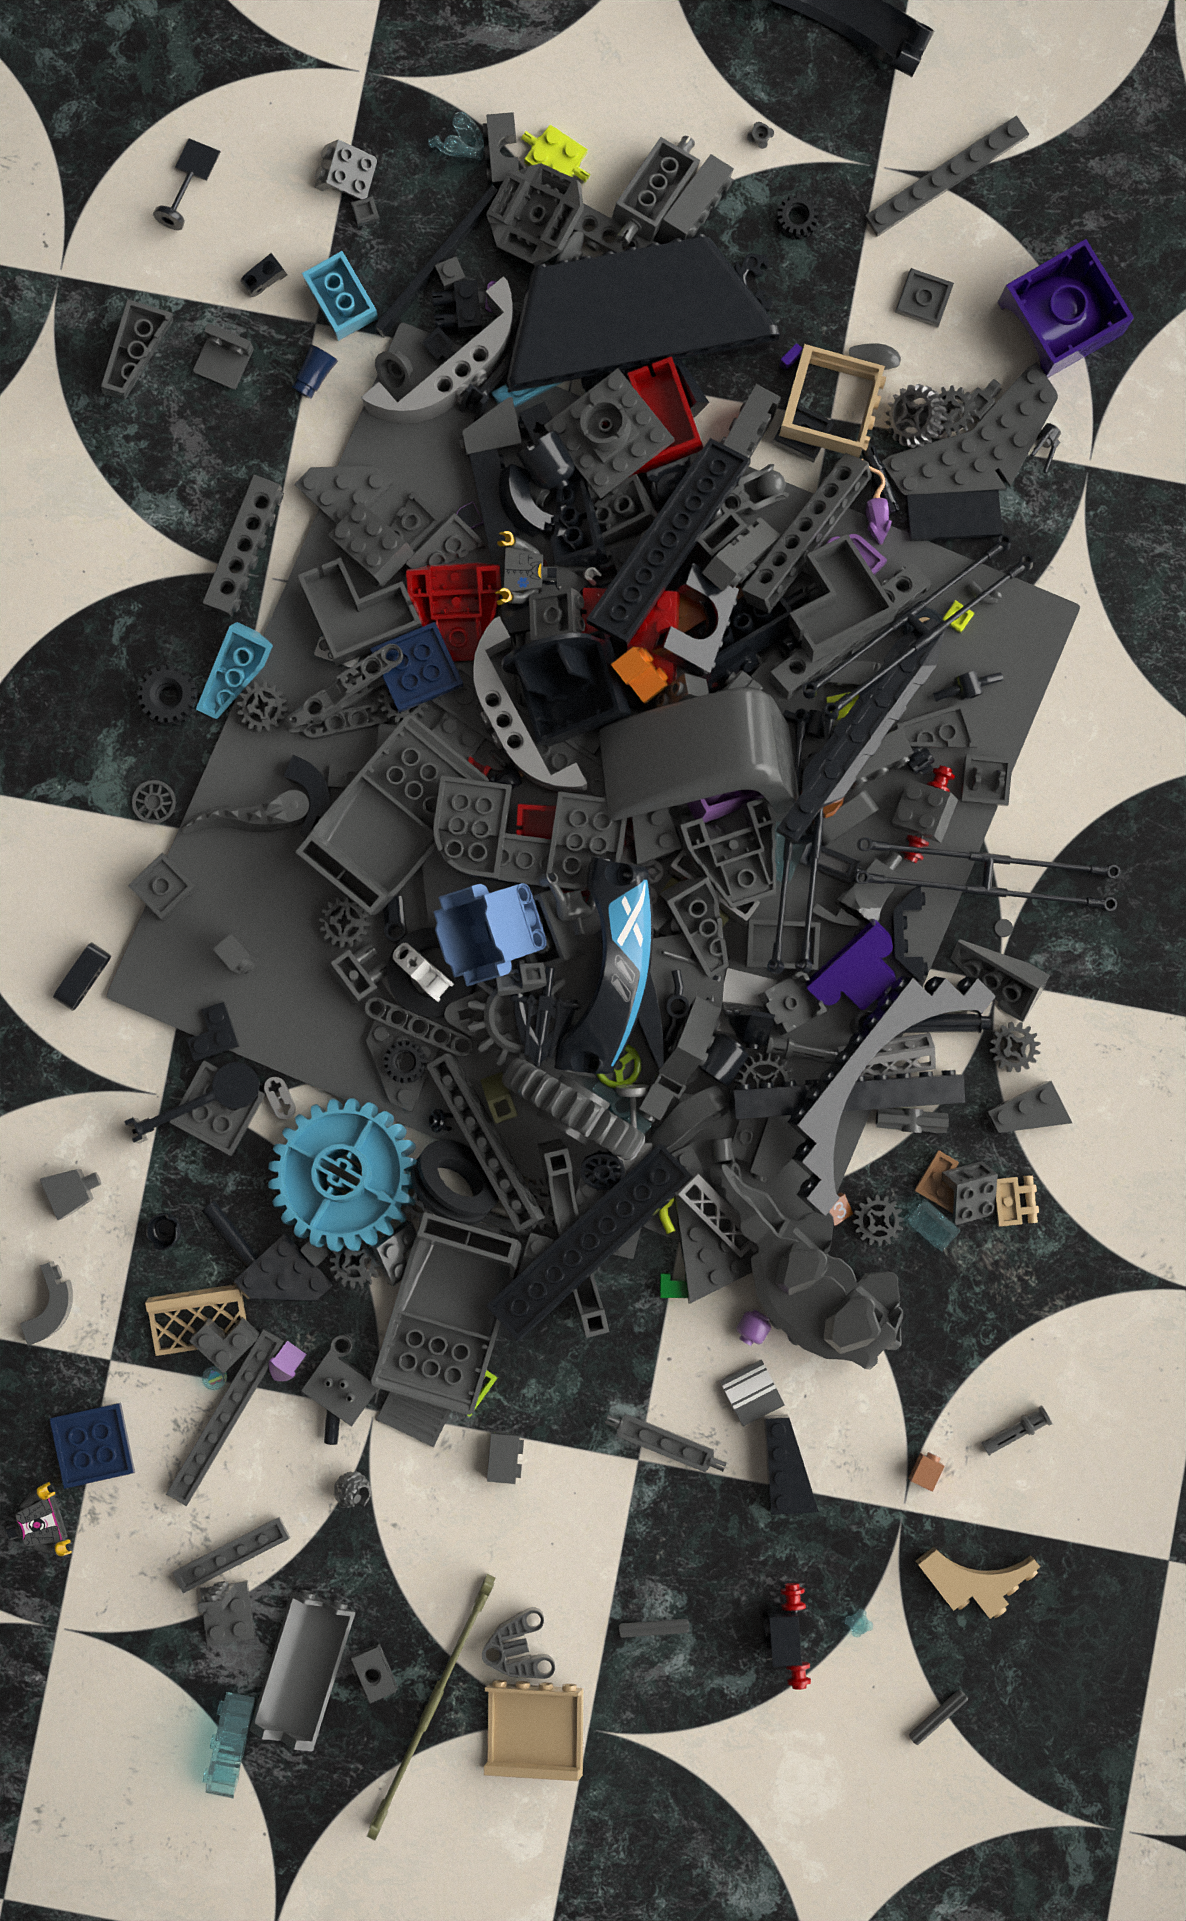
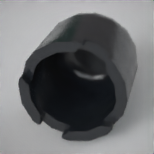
M555 430L537 440L538 446L535 444L530 448L526 447L517 454L535 484L543 490H549L554 487L557 491L569 484L567 479L574 472V462Z

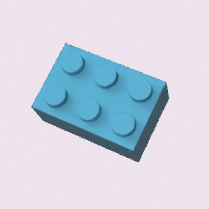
M343 251L302 273L308 289L338 341L379 319L373 303Z

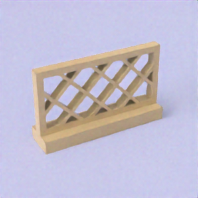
M227 1285L149 1297L145 1305L149 1313L156 1356L198 1350L193 1344L188 1345L182 1341L181 1337L186 1330L192 1333L196 1331L190 1326L196 1317H199L204 1322L208 1319L200 1313L204 1306H212L218 1311L212 1321H215L220 1313L231 1320L227 1328L223 1330L225 1333H227L233 1323L239 1321L237 1320L239 1315L240 1318L243 1317L246 1320L243 1293L235 1285ZM238 1301L239 1311L235 1317L223 1310L227 1303ZM187 1309L195 1314L188 1324L177 1317L180 1310ZM165 1313L171 1319L165 1327H162L156 1322L155 1314ZM173 1320L184 1327L179 1337H176L167 1330ZM165 1333L175 1342L171 1347L161 1349L159 1339Z

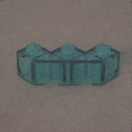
M227 1692L225 1700H220L217 1715H220L217 1733L212 1735L210 1749H213L209 1768L205 1769L202 1781L206 1783L205 1793L234 1799L240 1776V1766L247 1743L248 1729L254 1711V1697Z

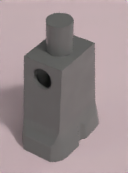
M890 851L883 863L875 859L866 869V872L885 875V877L900 878L901 876L894 870L902 860V857L896 852ZM864 874L859 878L861 882L865 879ZM855 883L850 890L843 892L835 903L867 926L874 918L879 921L881 908L896 884Z

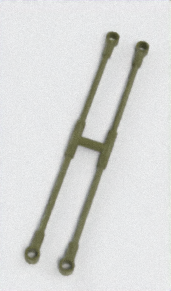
M487 1574L474 1601L473 1610L440 1680L437 1681L417 1730L385 1799H382L370 1824L366 1837L372 1840H376L394 1794L423 1732L429 1726L444 1693L443 1690L479 1612L482 1611L492 1591L496 1577Z

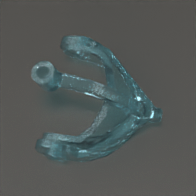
M457 112L453 116V126L458 132L459 137L450 135L446 137L444 144L438 135L428 139L430 147L436 146L447 155L474 158L478 161L483 158L484 141L476 123L464 112Z

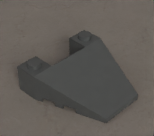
M765 797L741 805L747 828L710 840L703 818L675 827L682 850L701 873L709 878L712 886L730 908L776 894V816L773 807Z

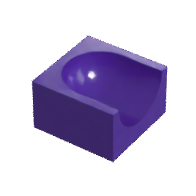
M1087 239L1008 283L997 302L1001 310L1009 309L1022 322L1036 347L1040 366L1048 378L1122 336L1134 319Z

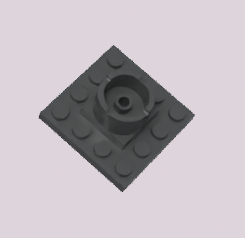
M618 368L544 425L548 433L557 431L575 467L600 499L675 441L673 436Z

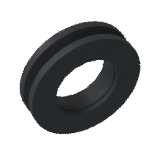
M436 927L421 928L403 937L394 947L387 966L388 984L395 999L408 1011L425 1017L445 1016V1009L449 1004L473 994L477 987V983L466 986L464 976H458L455 978L454 985L439 997L441 1000L438 1002L433 997L419 992L413 985L410 975L393 959L395 949L403 943L409 944L418 953L430 948L441 949L435 931ZM408 949L401 953L400 959L407 956Z
M452 1140L434 1141L426 1146L411 1168V1182L417 1196L430 1211L439 1217L466 1225H473L481 1222L499 1200L474 1151L462 1143ZM438 1168L450 1169L462 1176L471 1187L473 1197L462 1196L453 1192L440 1178Z

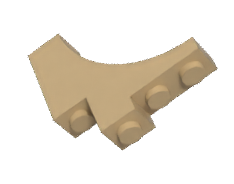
M932 1547L916 1560L917 1564L953 1611L956 1608L959 1610L964 1608L970 1602L969 1598L973 1596L990 1619L993 1616L997 1618L1006 1611L1005 1607L1009 1604L1003 1596L1013 1594L1019 1588L1018 1584L1023 1580L1028 1581L1038 1573L1037 1569L1040 1568L1035 1559L1029 1556L1022 1562L1008 1568L991 1571L974 1570L950 1561L937 1551L935 1547Z

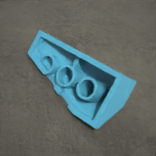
M236 622L230 625L196 710L218 719L265 666L273 645L259 632L241 623Z

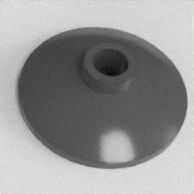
M577 231L568 239L563 250L559 253L556 263L562 260L577 261L583 257V252H581L584 240L583 232Z

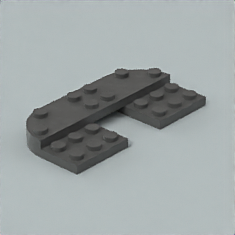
M441 776L434 818V838L444 860L463 875L543 887L539 883V877L543 874L555 873L558 876L557 884L561 890L584 891L589 890L587 878L591 856L612 859L614 862H620L627 818L616 821L610 820L606 798L558 792L552 839L505 833L512 785Z

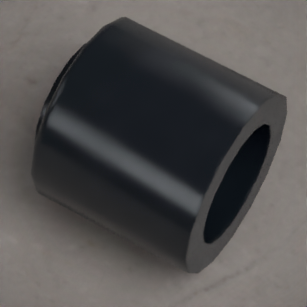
M714 1033L712 1035L715 1037L711 1047L706 1049V1053H708L707 1060L703 1066L698 1065V1068L721 1084L729 1087L749 1057V1054L744 1051L745 1048L727 1035Z

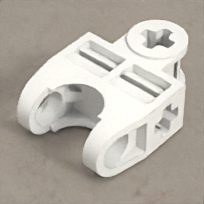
M403 943L395 949L393 959L436 1001L439 1002L441 1000L439 997L449 986L452 987L454 985L450 979L409 944ZM408 949L407 956L400 959L401 953Z

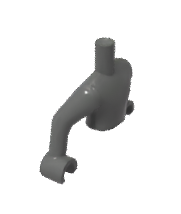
M555 873L541 875L539 877L541 886H550L557 904L556 913L559 920L572 921L575 936L585 934L582 920L590 917L596 907L592 895L590 894L585 903L581 891L563 894L557 884L558 876Z

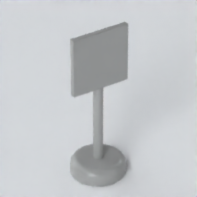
M624 1084L616 1086V1093L619 1096L630 1097L631 1125L637 1129L636 1097L646 1096L649 1092V1085ZM644 1143L632 1161H626L617 1156L623 1161L625 1176L652 1151V1143Z

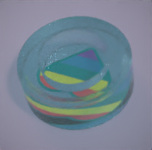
M211 1366L203 1373V1384L210 1390H218L225 1385L227 1374L226 1372L223 1373L216 1366Z

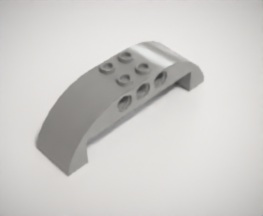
M504 276L486 291L487 306L498 317L398 403L383 385L378 382L362 396L365 410L370 415L389 422L419 423L447 412L458 402L461 404L464 391L470 383L477 389L482 387L488 380L487 378L504 359L513 335V304L511 291Z
M500 617L495 618L479 641L475 652L473 672L477 696L483 710L480 713L481 718L487 729L492 728L494 733L491 735L497 749L502 748L509 761L523 776L543 788L566 793H577L587 790V782L577 763L553 775H550L489 659V657L512 646L510 636ZM491 700H497L499 702L498 705L494 707H490L487 704ZM503 720L510 722L505 728L498 726ZM513 741H518L521 743L520 746L515 749L510 748L509 744Z

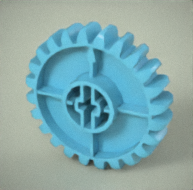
M350 1098L343 1107L338 1100L331 1099L327 1105V1112L315 1104L311 1106V1119L301 1114L295 1117L296 1124L299 1127L296 1131L284 1128L282 1134L288 1140L287 1144L274 1145L273 1150L281 1156L280 1161L269 1163L268 1169L278 1173V1177L270 1180L268 1187L274 1191L281 1192V1194L274 1198L272 1201L273 1206L278 1209H287L281 1217L282 1222L286 1225H295L294 1234L299 1238L309 1236L310 1243L313 1246L322 1247L327 1242L330 1250L338 1252L345 1243L348 1249L358 1251L361 1246V1238L367 1244L374 1246L378 1242L377 1231L388 1236L394 1233L393 1226L390 1223L392 1219L405 1222L407 1217L401 1210L402 1205H415L416 1200L407 1192L408 1189H414L410 1172L417 1160L407 1156L414 1152L416 1145L410 1140H402L407 1133V1129L401 1124L393 1125L394 1117L389 1112L383 1111L378 1114V1107L371 1102L366 1103L361 1108L360 1103L356 1099ZM347 1155V1158L355 1161L358 1164L361 1163L362 1170L352 1162L339 1157ZM334 1164L360 1179L359 1184L355 1186L330 1172L329 1167ZM327 1181L344 1191H348L349 1193H347L346 1195H342L341 1191L330 1186L328 1187Z

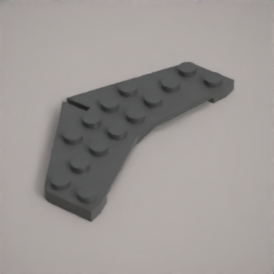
M1036 362L1020 375L972 431L924 445V447H916L890 455L881 461V464L885 465L886 473L900 494L905 497L911 494L988 490L1005 491L1007 488L996 471L1000 472L1010 488L1058 399L1057 391L1038 362Z

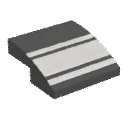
M762 1359L720 1380L742 1426L785 1405Z

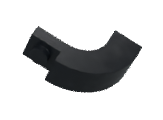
M510 464L501 471L499 479V496L506 515L518 529L531 537H534L541 531L547 536L554 535V516L540 510L531 498L529 490L531 476L526 469Z
M293 755L284 777L303 786L309 793L310 810L299 833L306 838L319 819L332 806V797L328 784L318 769L308 761Z

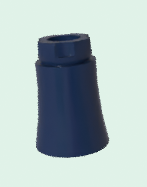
M310 344L292 388L303 396L312 399L314 393L318 391L322 382L337 364L338 360L326 351Z

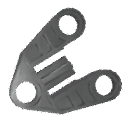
M530 1607L500 1624L483 1648V1662L510 1677L539 1679L551 1677L555 1671V1662L551 1656L547 1654H530L507 1660V1657L529 1652L528 1642L526 1638L507 1643L503 1642L504 1640L540 1630L544 1624L543 1612L536 1607ZM535 1613L539 1615L541 1621L537 1626L528 1624L527 1616L529 1614ZM490 1648H495L500 1653L499 1658L495 1661H491L486 1657V1651ZM543 1660L550 1662L552 1666L548 1673H542L538 1670V1664Z

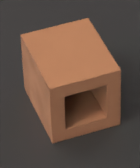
M930 1452L927 1455L920 1453L908 1479L933 1492L945 1466L940 1462V1457Z

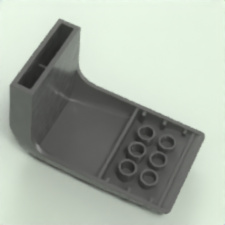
M738 687L722 690L638 713L611 722L599 729L608 816L612 821L737 790L759 791L778 814L789 812L799 798L789 725L771 695L760 689Z
M407 715L314 826L295 852L368 913L377 915L395 897L437 847L433 827L441 776L489 782V780L413 715ZM420 830L431 836L422 850Z
M424 1212L372 1376V1385L376 1388L466 1415L472 1414L476 1407L501 1323L486 1305L513 1281L520 1256L521 1243L516 1239Z

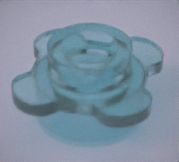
M859 1609L856 1614L849 1615L845 1619V1623L850 1626L852 1635L856 1638L873 1629V1623L866 1617L867 1612L864 1609Z

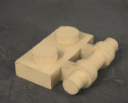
M1033 1175L1023 1176L1024 1186H1018V1177L997 1179L996 1215L998 1226L1023 1224L1022 1215L1028 1214V1223L1038 1222L1037 1213H1039V1207L1036 1206L1035 1201L1037 1189L1033 1183ZM1020 1193H1025L1027 1207H1021Z

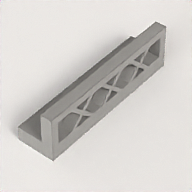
M925 1033L893 1038L871 1059L860 1076H865V1080L874 1079L873 1075L888 1074V1076H894L897 1073H913L936 1069L935 1045L931 1034ZM846 1046L838 1047V1053L843 1051ZM929 1056V1062H917L920 1057ZM898 1060L907 1061L903 1066L896 1067L894 1065ZM881 1063L883 1065L879 1070L870 1069L874 1064Z
M691 1169L689 1173L693 1177L676 1193L739 1257H742L750 1249L751 1240L748 1239L740 1249L734 1245L735 1235L742 1234L740 1229L741 1217L697 1172ZM695 1185L699 1189V1199H689L685 1193ZM713 1203L715 1205V1215H705L703 1213V1204ZM719 1219H728L731 1222L730 1231H721L719 1229Z

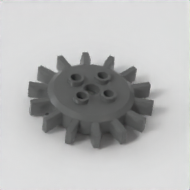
M518 960L517 969H519L520 964H525L524 960ZM563 978L556 980L552 986L551 995L554 997L553 1000H557L554 994L566 984ZM487 981L477 983L481 990L489 994L484 1003L477 1000L468 1001V1007L471 1009L484 1011L483 1020L473 1021L468 1024L469 1031L486 1028L489 1034L485 1040L480 1042L478 1049L482 1052L487 1050L493 1043L499 1045L501 1050L496 1057V1064L500 1066L506 1061L509 1052L518 1053V1058L526 1061V1055H524L525 1046L520 1034L516 1035L513 1033L517 1022L514 1015L515 1004L510 1001L512 995L497 996L496 987H491ZM543 987L523 993L529 996L534 994V998H539ZM503 1006L509 1008V1013L506 1015L500 1012ZM531 1016L530 1026L535 1033L536 1021ZM552 1016L550 1017L548 1034L555 1026L556 1019ZM571 1022L568 1030H571L576 1024ZM548 1057L541 1062L543 1065L548 1064Z

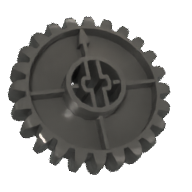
M516 1058L511 1062L503 1075L502 1082L505 1087L540 1108L537 1116L586 1145L590 1138L622 1159L632 1161L645 1142V1136L641 1131L607 1110L610 1106L609 1102L563 1074L557 1080L524 1059Z

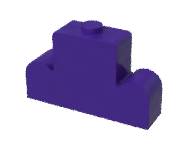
M874 918L806 981L807 989L825 1005L837 1003L840 999L841 991H843L861 1010H865L876 999L880 1000L888 992L887 989L896 980L894 971L881 959L888 956L892 951L893 945L890 934Z

